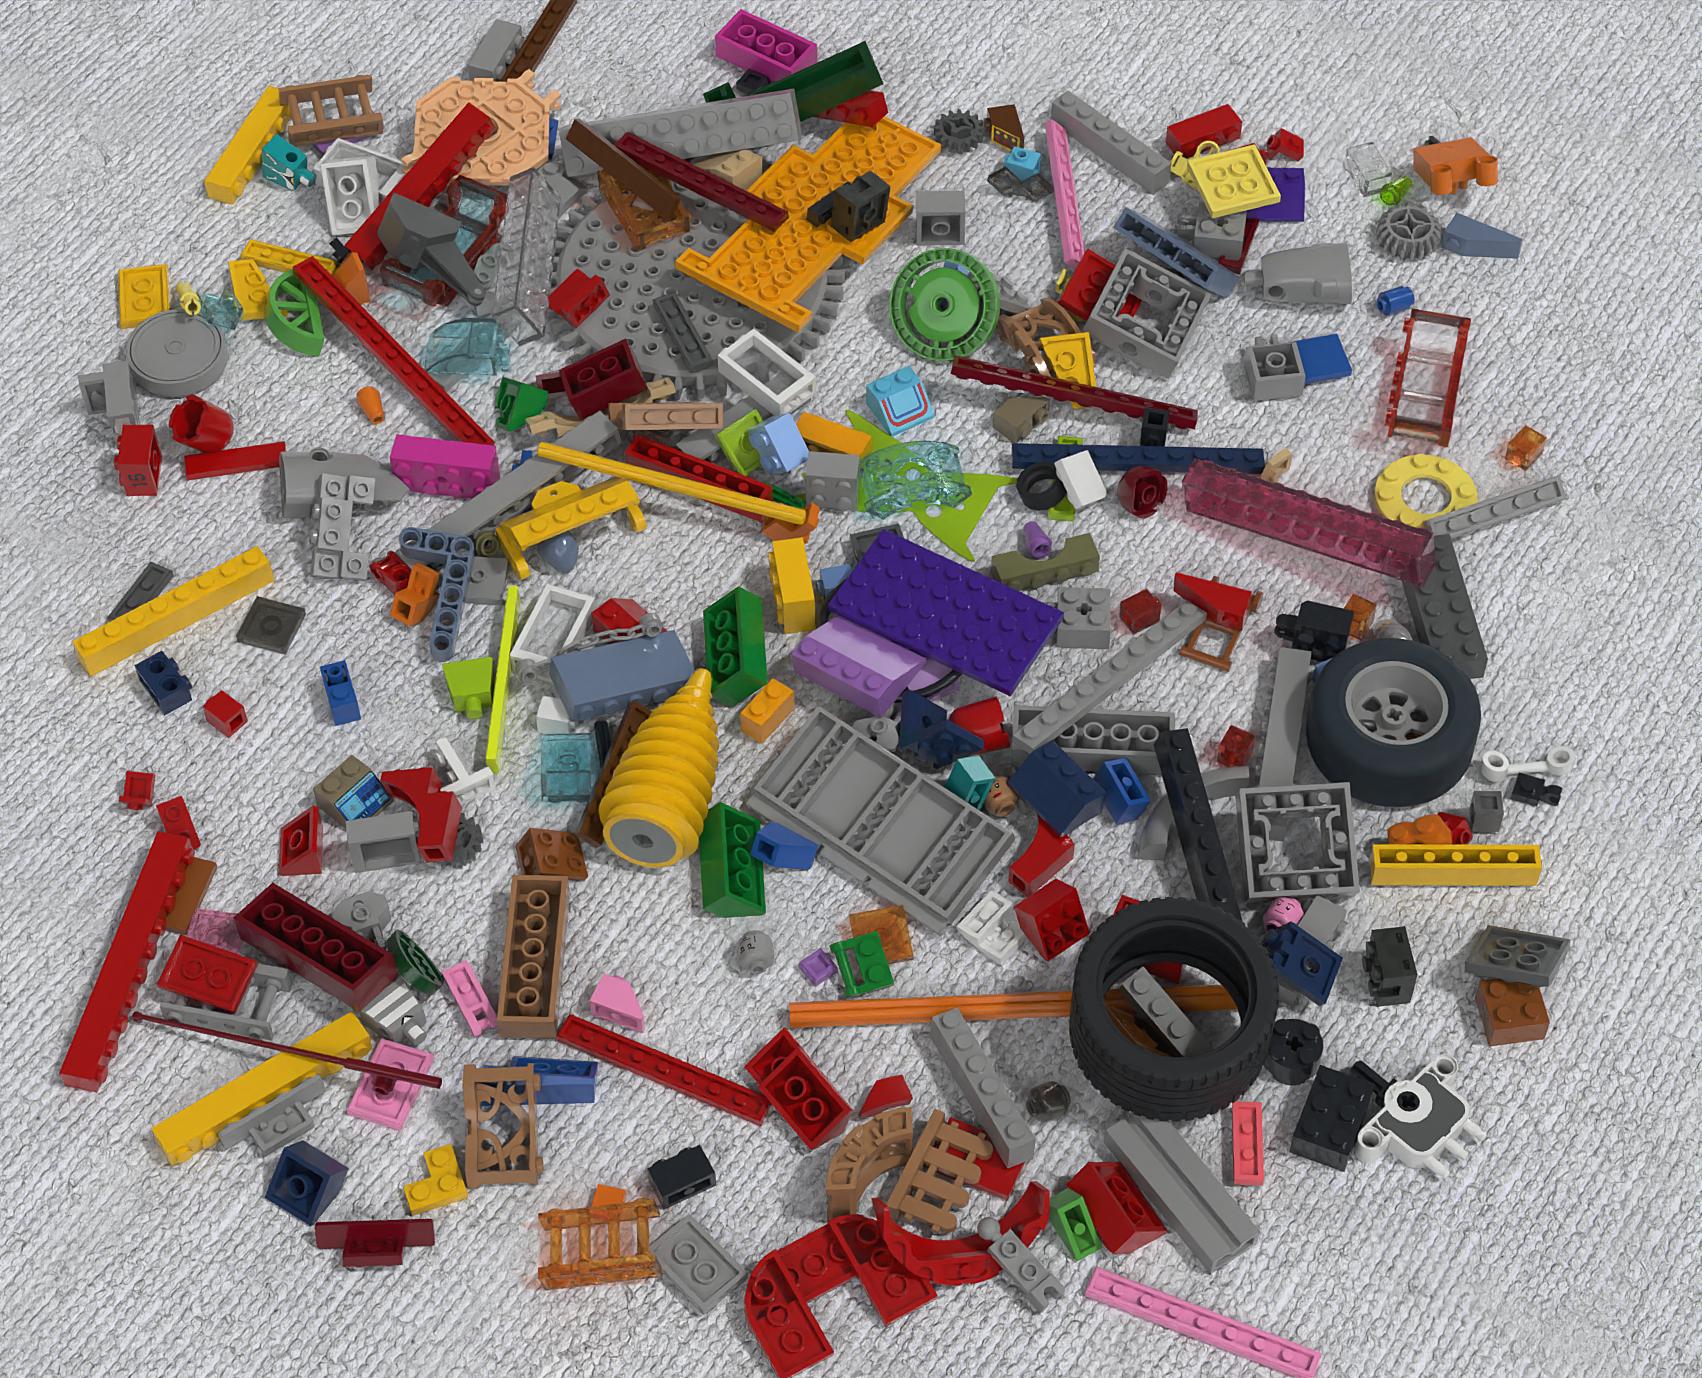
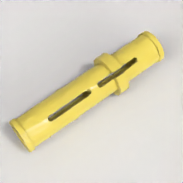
M182 281L176 285V292L180 297V301H182L180 305L189 315H192V312L194 315L198 314L201 310L198 295L193 292L190 283L185 281V284Z

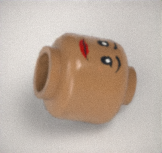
M995 776L993 785L983 803L989 814L997 815L998 817H1003L1013 812L1018 802V795L1007 785L1009 779L1004 776Z

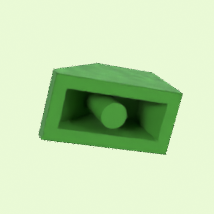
M1069 1188L1050 1197L1049 1218L1073 1258L1079 1261L1100 1250L1102 1246L1083 1197Z

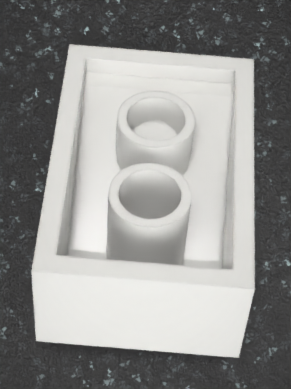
M375 155L334 159L321 163L332 235L355 233L379 206L378 174Z

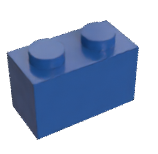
M1127 758L1104 762L1093 778L1106 791L1104 804L1115 824L1138 820L1150 803L1148 795Z

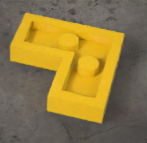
M451 1144L423 1152L431 1177L403 1186L412 1216L468 1198Z

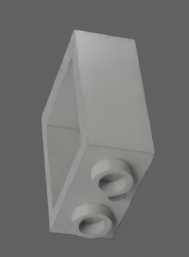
M412 811L346 821L348 846L355 873L421 863L417 848L420 824L419 821L413 820Z

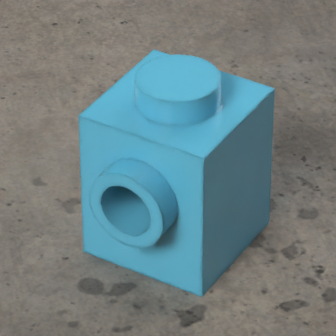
M1014 146L1011 154L1006 155L1003 163V168L1006 169V179L1033 186L1040 171L1041 153Z

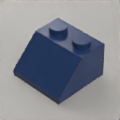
M304 1140L284 1147L265 1198L309 1226H312L339 1194L349 1168Z

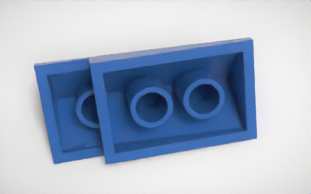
M522 1056L512 1057L510 1067H527L528 1063H534L535 1074H540L541 1091H536L537 1105L595 1102L598 1062ZM484 1065V1066H483V1068H501V1067H507V1066H493V1065ZM504 1081L503 1092L508 1094L509 1088L516 1084L515 1092L523 1094L525 1091V1081ZM478 1082L497 1088L498 1082ZM491 1097V1104L487 1101H482L481 1106H493L495 1098ZM527 1099L525 1102H522V1103H519V1104H520V1105H529V1104H528V1099Z

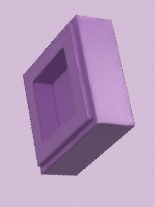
M821 948L799 962V969L815 987L838 972L836 964Z

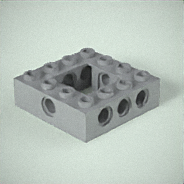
M1125 248L1081 333L1089 332L1090 338L1169 379L1212 293ZM1129 293L1172 315L1162 336L1157 329L1149 328L1134 320V317L1128 314L1118 316Z
M1350 782L1240 788L1237 791L1235 800L1245 903L1272 902L1278 897L1294 898L1296 900L1315 899L1317 895L1323 898L1355 897L1360 892ZM1319 817L1324 869L1314 866L1310 870L1291 871V868H1285L1283 871L1270 872L1269 867L1273 863V852H1270L1269 832L1271 831V825L1269 820Z

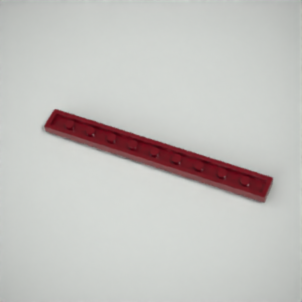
M954 355L951 374L959 379L967 380L970 378L979 380L985 385H1001L1008 390H1023L1034 396L1045 395L1053 397L1060 402H1076L1082 407H1098L1109 413L1120 412L1131 418H1143L1145 408L1170 411L1169 424H1173L1180 429L1196 428L1198 410L957 355Z

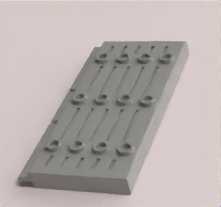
M817 706L753 788L755 792L746 802L749 808L770 822L774 821L819 845L818 849L822 845L824 848L819 855L863 884L868 877L871 878L867 884L869 889L937 935H940L947 925L953 923L1015 841L1013 832L821 706Z

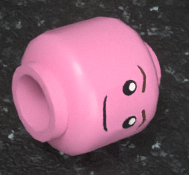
M1276 898L1263 915L1266 931L1274 930L1291 921L1298 926L1304 916L1301 904L1294 898Z

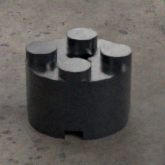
M1279 1019L1275 1022L1264 1063L1265 1069H1268L1273 1075L1272 1078L1279 1083L1295 1086L1305 1083L1306 1080L1311 1077L1313 1078L1317 1074L1323 1052V1039L1318 1026L1300 1019Z

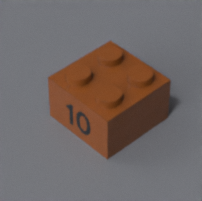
M1500 978L1479 982L1475 999L1489 1047L1545 1039L1550 1021L1539 987H1533L1522 982H1505Z

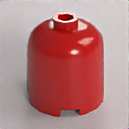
M196 395L186 396L187 400L181 406L175 405L168 424L169 428L173 430V440L204 453H216L223 450L230 443L233 437L234 423L227 411Z
M997 696L959 707L950 714L949 721L984 740L983 750L971 756L1010 748L1008 732L1005 733L1002 722L1005 720Z

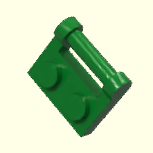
M878 931L849 940L839 941L829 946L831 953L835 954L846 988L844 990L846 999H852L894 986ZM851 949L854 950L864 984L860 986L856 985L846 951Z

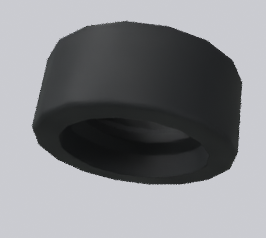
M1046 461L1037 462L1028 466L1020 473L1016 488L1024 505L1029 509L1036 511L1048 510L1060 503L1066 495V488L1057 476V469L1054 463ZM1040 480H1055L1053 485L1044 492L1028 493L1030 488Z

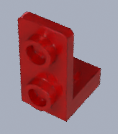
M182 796L156 805L166 833L189 837L193 849L201 846Z

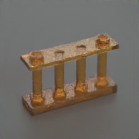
M638 1198L634 1202L569 1210L550 1209L547 1212L538 1213V1219L545 1231H550V1264L546 1267H538V1279L544 1290L661 1277V1265L655 1253H649V1218L660 1217V1211L654 1199ZM637 1220V1254L629 1257H620V1222ZM608 1224V1257L604 1260L592 1261L591 1226ZM579 1227V1260L576 1263L562 1264V1229Z

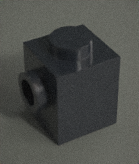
M1145 408L1140 446H1165L1170 411Z

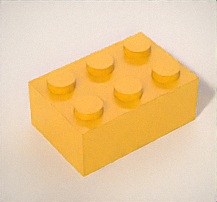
M803 537L772 541V552H768L770 583H773L774 604H777L776 615L778 625L783 624L784 634L816 630L815 598Z

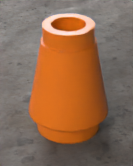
M373 386L360 389L356 394V402L372 424L383 422L385 416L380 392Z

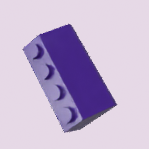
M1267 167L1281 195L1280 202L1247 210L1246 218H1255L1266 222H1304V168Z

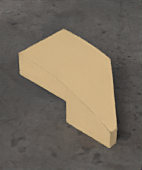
M1287 448L1279 451L1267 462L1255 490L1259 497L1277 488L1278 476L1290 470L1292 453Z

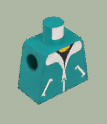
M277 134L262 148L263 178L291 191L295 190L301 183L308 187L313 185L316 180V174L307 170V156Z

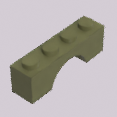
M1086 533L1065 538V546L1061 553L1046 561L1027 559L1017 550L994 555L991 559V573L994 580L1017 591L1029 588H1039L1058 581L1064 582L1079 576H1089L1099 572L1100 555L1091 534Z

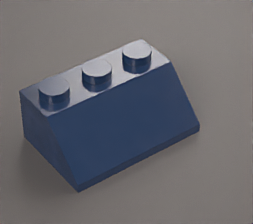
M1053 740L1034 750L1009 779L1007 784L1060 837L1102 813L1106 791Z

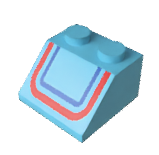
M910 366L866 385V404L891 437L934 418V412L923 383Z

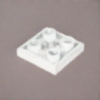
M1088 450L1054 463L1057 469V476L1063 482L1068 500L1075 509L1109 496Z

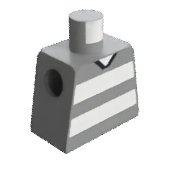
M401 976L360 1011L363 1024L386 1040L400 1044L408 1038L416 1046L421 1044L427 1037V1033L421 1028L426 1023L424 1010Z

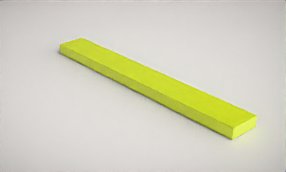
M509 586L506 597L485 757L487 767L489 766L493 774H499L512 673L509 655L516 642L521 603L518 586Z

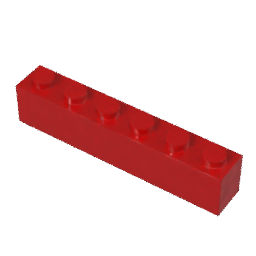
M636 434L625 451L627 464L773 502L771 485ZM704 500L761 523L765 515Z

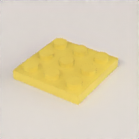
M1255 144L1187 161V168L1212 218L1280 202L1281 195Z

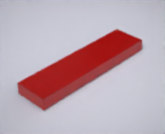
M285 441L221 450L216 453L206 452L185 455L187 480L279 467L280 452H287Z

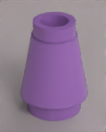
M1030 521L1026 523L1023 530L1028 553L1035 558L1047 556L1051 552V539L1037 522Z

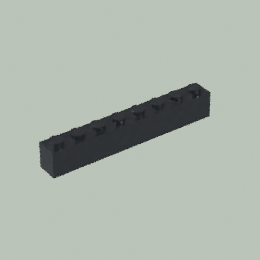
M1184 728L1162 731L1153 745L1196 900H1199L1201 903H1210L1213 907L1218 906L1224 909V912H1230L1237 920L1240 919L1242 921L1189 730Z

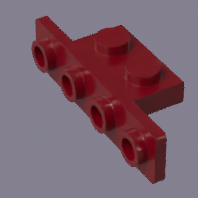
M433 1219L315 1223L317 1248L344 1249L342 1256L343 1267H390L403 1265L405 1247L435 1245Z

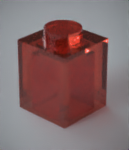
M1145 589L1121 601L1119 617L1134 635L1160 621L1162 605L1156 596H1153L1148 589Z

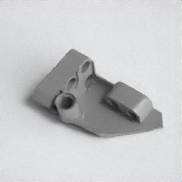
M316 447L310 452H280L279 469L283 518L309 517L311 505L317 504L319 476L322 473L345 477L353 475L375 478L373 504L353 503L352 511H381L387 507L388 502H400L409 492V488L391 471L363 454L329 452L322 447Z

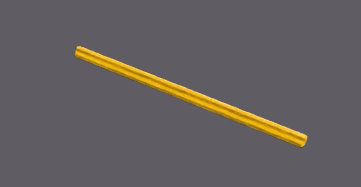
M540 442L537 449L538 456L799 525L804 524L806 519V511L803 509L562 446Z

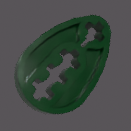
M398 929L395 930L387 939V949L393 955L396 968L415 988L425 994L434 995L444 984L441 972L428 955L406 933Z

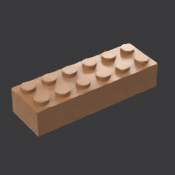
M512 875L497 1014L499 1035L502 1038L557 1039L570 902L568 876Z

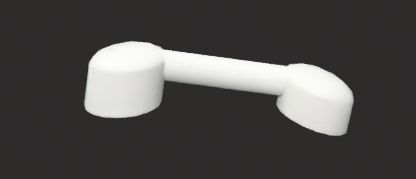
M1560 746L1553 748L1549 752L1546 761L1509 764L1508 759L1502 753L1487 751L1482 757L1481 772L1485 778L1493 782L1502 781L1507 775L1519 774V772L1525 774L1549 771L1556 776L1565 775L1574 766L1575 753L1569 747Z

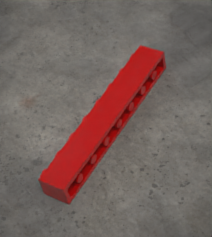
M468 102L344 245L350 253L357 252L361 263L371 271L381 264L388 251L378 237L377 232L393 193L429 208L435 197L445 190L448 182L460 173L462 166L468 159L477 153L481 144L491 137L496 128L491 118Z

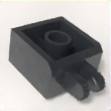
M1307 600L1301 603L1298 616L1287 615L1286 613L1277 615V625L1274 633L1277 638L1292 641L1291 649L1311 651V660L1323 662L1347 649L1354 611Z

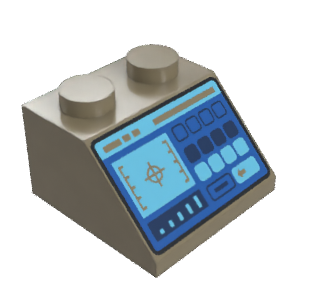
M350 755L313 788L317 807L344 828H346V821L378 816L394 802L393 797L388 795L374 772L353 755Z

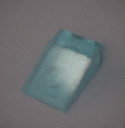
M595 733L542 734V802L554 804L561 803L562 801L588 802L596 783Z

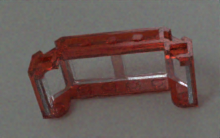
M1413 308L1410 318L1405 317L1402 332L1407 333L1404 352H1398L1396 367H1400V371H1395L1392 385L1397 386L1396 390L1391 389L1389 404L1393 405V409H1387L1384 425L1389 426L1387 437L1398 436L1437 443L1438 446L1448 447L1471 318Z

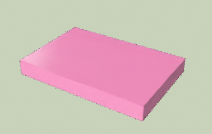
M381 1038L370 1062L427 1075L435 1058L432 1053ZM364 1073L347 1108L348 1115L401 1131L422 1085L397 1080L393 1091L389 1092L388 1095H380L372 1090V1076Z

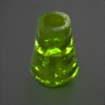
M1403 176L1384 184L1380 191L1381 200L1389 206L1399 204L1412 187L1411 179Z

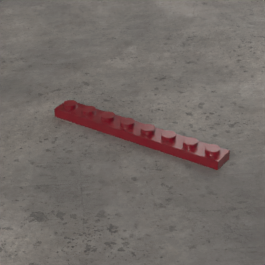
M626 132L614 144V146L637 164L773 232L788 219V211L629 132Z

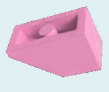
M604 973L590 999L591 1014L643 1033L645 1030L644 1015L630 982H627L620 976H610Z

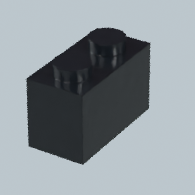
M700 1144L693 1148H684L676 1156L667 1160H658L650 1168H647L649 1183L664 1210L716 1186L715 1171Z

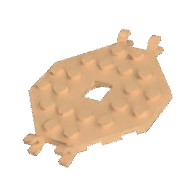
M530 69L526 70L517 79H507V82H495L493 78H474V81H460V77H450L416 101L414 151L401 158V162L405 164L402 171L406 174L466 104L470 102L491 118L496 127L494 129L496 134L481 144L477 153L468 159L462 166L460 173L455 175L448 184L514 186L548 162L550 110L556 111L561 108V103L557 101L561 98V94L554 89L547 97L542 99L531 89L535 87V83L532 81L535 78V73Z

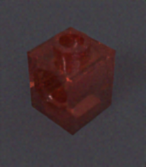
M1230 725L1219 744L1217 762L1227 767L1245 766L1253 753L1255 735Z

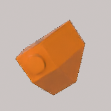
M357 252L348 253L333 277L360 305L370 302L363 265Z

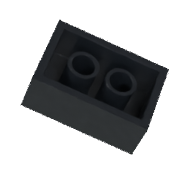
M1320 1065L1294 1131L1289 1152L1345 1172L1370 1105L1375 1084Z

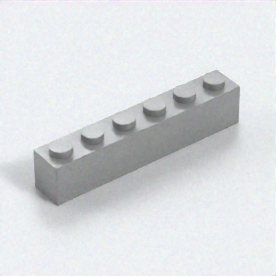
M1066 91L1052 102L1051 119L1065 128L1069 136L1154 195L1170 182L1171 162L1073 93Z
M784 372L776 376L774 380L765 386L776 395H779L796 381ZM748 396L738 401L736 405L727 411H723V428L698 429L689 436L683 437L676 444V450L710 463L718 464L727 457L714 436L716 433L753 409H757L763 421L774 415ZM811 398L804 402L802 405H800L798 408H796L794 411H792L790 414H793L794 412H796L797 410L811 402Z
M954 1008L933 1016L930 1037L1007 1169L1033 1159L1036 1139L959 1009Z

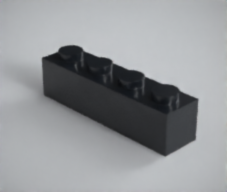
M847 181L846 183H844V184L841 185V186H844V185H846V184H848V185L850 186V185H852V184ZM837 189L807 209L806 220L819 227L832 218L834 195Z

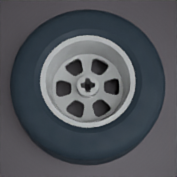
M1381 638L1368 640L1348 647L1338 653L1324 666L1317 677L1311 694L1306 724L1308 748L1315 765L1330 783L1350 782L1351 797L1384 807L1420 805L1447 793L1461 780L1467 771L1473 757L1480 729V701L1477 691L1466 672L1441 651L1423 643L1406 639ZM1374 705H1380L1381 707L1376 713L1365 710V708ZM1410 713H1416L1425 722L1413 721L1410 717ZM1361 722L1373 723L1376 731L1370 732ZM1409 732L1422 735L1411 740L1405 738V735Z

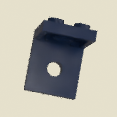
M912 690L902 693L900 750L904 751L909 748L914 751L916 759L920 761L931 760L935 769L950 765L957 761V759L969 757L983 750L984 740L947 720L946 709Z
M1292 921L1259 936L1263 943L1262 946L1266 947L1269 952V958H1272L1277 977L1318 1006L1326 1004L1343 957ZM1306 960L1312 964L1313 973L1307 969Z

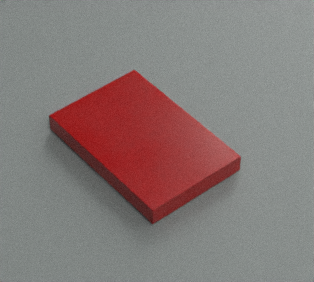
M180 935L157 986L160 989L236 1014L258 966V962Z
M950 1117L948 1125H951L952 1121L959 1123L958 1129L978 1136L979 1132L986 1135L985 1140L989 1141L993 1146V1154L989 1159L982 1160L976 1157L973 1163L981 1169L980 1181L975 1184L964 1182V1184L1008 1201L1026 1162L1007 1169L985 1130ZM938 1142L936 1146L937 1149H939L941 1145L940 1142ZM950 1146L946 1152L963 1160H966L968 1156L967 1153ZM937 1170L936 1172L938 1174L956 1180L955 1177L945 1174L941 1171Z

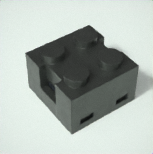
M871 170L862 176L856 177L852 185L840 186L834 195L831 227L849 242H852L883 224L886 219L891 186Z
M1406 927L1372 930L1370 941H1366V955L1362 957L1364 972H1369L1370 976L1368 981L1370 996H1375L1377 1007L1410 1003L1418 974Z

